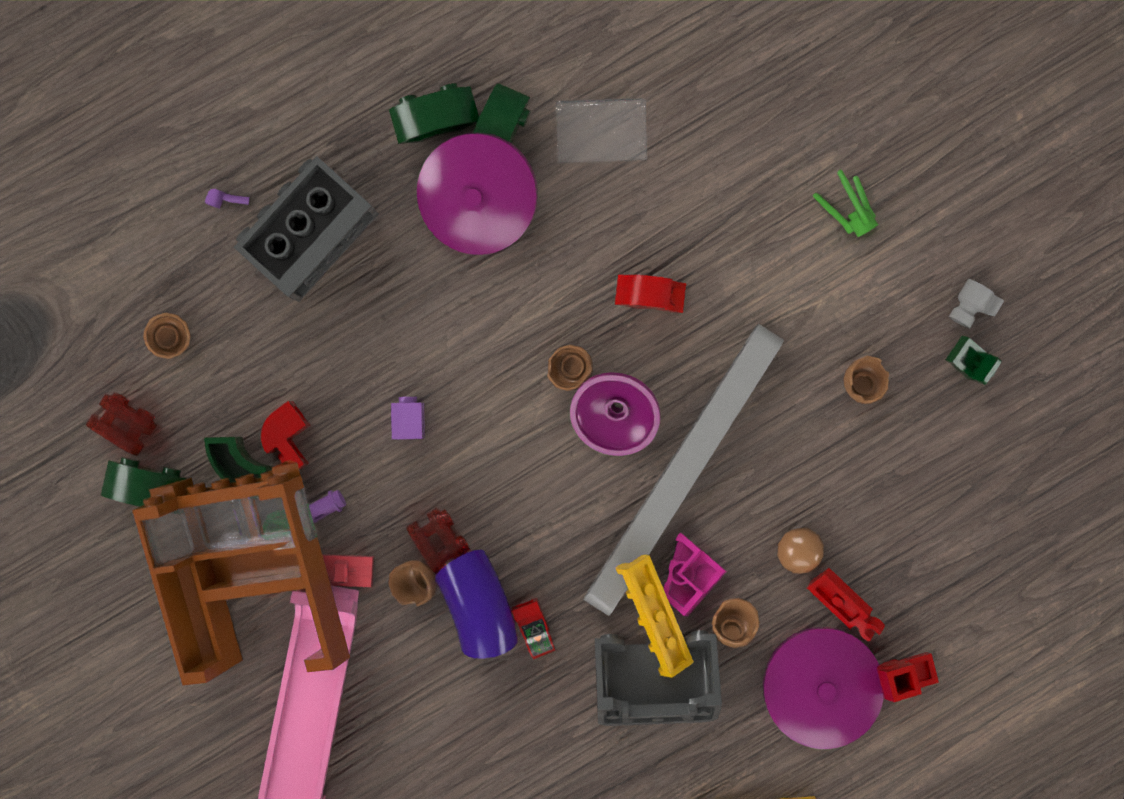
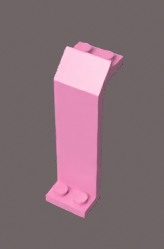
M331 586L350 654L357 619L359 590ZM301 589L292 591L290 603L295 604V617L258 799H325L326 795H323L349 659L334 670L307 672L304 660L319 651L321 646L306 591Z

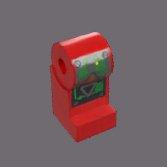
M536 597L513 606L511 612L533 660L556 651L538 598Z

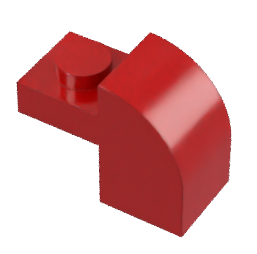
M618 275L615 305L636 309H656L683 313L686 283L657 276Z
M287 401L267 417L261 430V443L266 454L279 450L281 453L278 455V458L282 463L288 460L298 463L299 470H301L309 462L292 439L311 425L294 401Z
M929 652L901 660L892 659L877 667L884 699L891 702H898L921 695V688L939 683L932 653Z

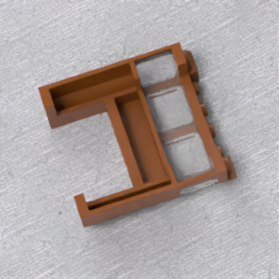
M288 460L272 467L271 471L260 474V478H255L254 474H248L236 478V482L230 483L229 478L212 482L209 487H206L205 482L193 484L191 477L150 489L151 497L143 500V506L132 510L182 685L207 683L243 661L226 602L227 599L305 589L321 646L319 651L304 660L307 672L334 670L350 658L298 463Z

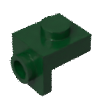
M963 335L945 359L967 379L983 385L989 382L1002 363L1001 359L988 354L971 338Z

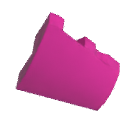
M680 532L676 538L677 544L673 560L670 561L669 575L663 589L669 603L683 616L688 617L727 571Z

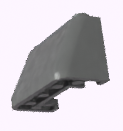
M703 630L690 633L685 642L694 663L673 678L660 675L658 668L661 667L656 654L650 652L649 644L625 645L624 640L619 639L616 634H604L600 638H595L598 724L622 726L702 723L717 720L722 707L716 634H708L707 631Z

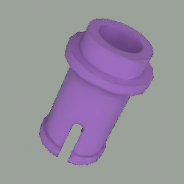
M330 490L327 496L305 506L309 518L313 523H316L335 511L341 512L343 510L342 507L346 506V501L339 490L334 492Z

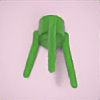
M838 170L837 174L856 209L848 215L850 221L848 222L818 193H814L813 197L843 225L848 234L854 231L856 236L860 237L878 226L875 220L876 215L870 207L859 177L854 176L853 181L863 206H861L844 172Z

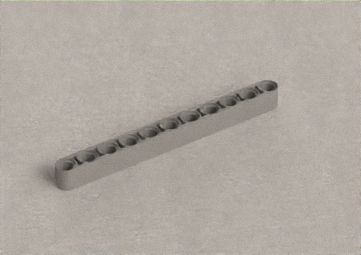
M757 324L584 596V601L608 616L613 612L628 589L623 575L618 574L615 568L620 564L630 563L641 555L650 554L779 351L784 339L762 325Z

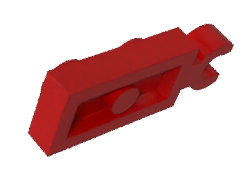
M830 568L810 581L807 589L849 629L857 626L860 635L867 641L872 639L875 632L878 635L882 633L885 625L880 619L870 616L873 609Z

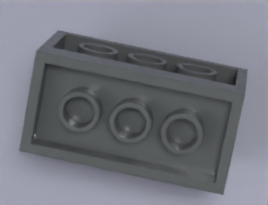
M317 156L313 160L308 159L302 164L298 170L300 175L292 183L289 181L281 187L277 193L279 198L272 205L268 204L261 209L257 215L259 220L251 229L246 227L237 236L236 241L238 243L233 247L286 296L298 302L302 300L379 215L372 205ZM327 200L326 206L322 208L320 204L322 201ZM302 223L307 225L304 230H300ZM286 245L285 251L280 253V248Z

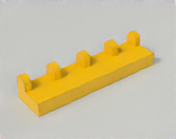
M641 555L630 563L618 565L615 569L618 574L623 575L628 587L626 595L628 599H633L639 613L637 621L640 626H644L651 642L648 645L650 652L656 654L661 667L658 668L660 675L673 678L694 663L650 555Z

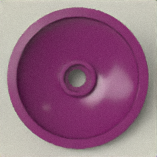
M602 373L589 378L577 389L570 406L571 423L578 437L590 448L613 456L630 455L644 449L656 436L661 420L659 403L653 392L637 378L623 373ZM614 403H620L623 407H616Z

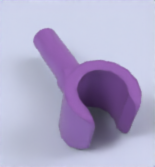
M211 189L208 191L205 203L220 209L223 200L249 205L250 197L230 195L217 189Z

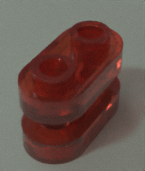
M113 392L112 395L105 393L99 405L106 411L102 417L92 414L86 426L124 451L138 456L144 447V444L138 438L141 433L149 436L152 435L157 427V424L153 421L155 416L142 408H139L137 411L128 405L130 400L117 392ZM116 417L131 426L128 432L113 424Z
M436 507L426 514L430 521L428 524L422 527L416 520L406 527L410 537L435 575L446 566L445 562L451 558L456 559L471 550L462 535L457 537L451 526L455 523L446 509L440 511ZM436 532L446 546L440 552L437 551L429 538Z

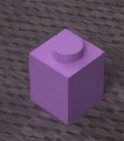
M399 397V403H391L392 439H425L424 403H417V397Z

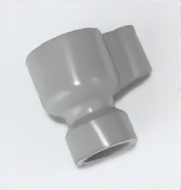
M968 279L958 295L960 305L954 307L949 318L961 326L970 329L975 321V313L981 312L995 317L1004 300L994 295V292L984 285Z

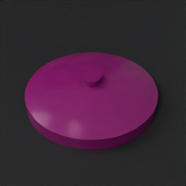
M466 133L447 140L429 155L419 174L417 201L425 224L438 240L459 252L484 255L507 248L523 235L536 211L538 188L531 165L514 145L495 135Z
M815 627L799 631L788 637L775 649L766 665L763 676V697L768 713L777 727L786 736L801 745L815 749H833L850 744L871 728L880 713L884 695L877 672L879 663L864 643L845 631L829 627Z

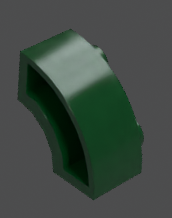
M457 83L444 85L440 88V91L420 97L416 95L402 97L399 99L400 104L389 109L398 144L423 142L442 134L462 131L476 124L479 119L471 86L458 88Z
M497 83L483 108L473 133L495 135L512 143L519 126L525 127L531 110L526 109L530 97Z
M243 437L204 438L209 462L221 479L229 478L230 483L236 482L235 479L240 476L254 474L255 478H260V474L272 470L273 466L261 464L251 458L245 449Z
M121 457V462L108 461L100 496L140 507L144 505V499L151 497L150 489L188 478L181 476L182 470L163 467L162 471L139 466V460ZM178 509L171 513L184 515V510Z

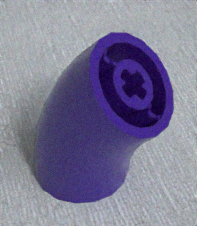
M483 550L468 552L443 567L435 576V582L452 616L461 651L468 657L485 659L496 657L512 650L518 643L514 619L504 589L486 552Z

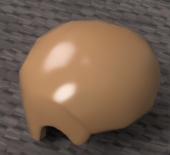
M167 312L157 314L149 320L143 337L147 349L156 357L170 359L181 355L187 349L191 333L187 322L179 315Z
M570 344L559 347L548 360L547 377L559 389L566 391L577 390L582 383L591 378L593 373L591 356L579 346Z
M865 356L853 361L845 370L843 377L844 387L849 396L856 402L871 404L882 399L887 392L889 372L882 366L881 359Z
M809 528L793 529L784 534L779 541L777 556L782 566L788 571L796 574L809 573L820 565L824 557V543L820 535Z
M406 561L389 573L388 585L391 593L402 605L416 604V606H421L429 602L436 593L434 573L429 566L421 561Z
M735 598L722 602L714 614L711 624L713 634H716V639L721 644L738 648L748 645L754 639L760 621L758 611L750 602Z

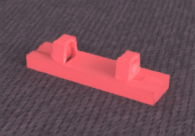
M322 554L331 586H373L374 556Z

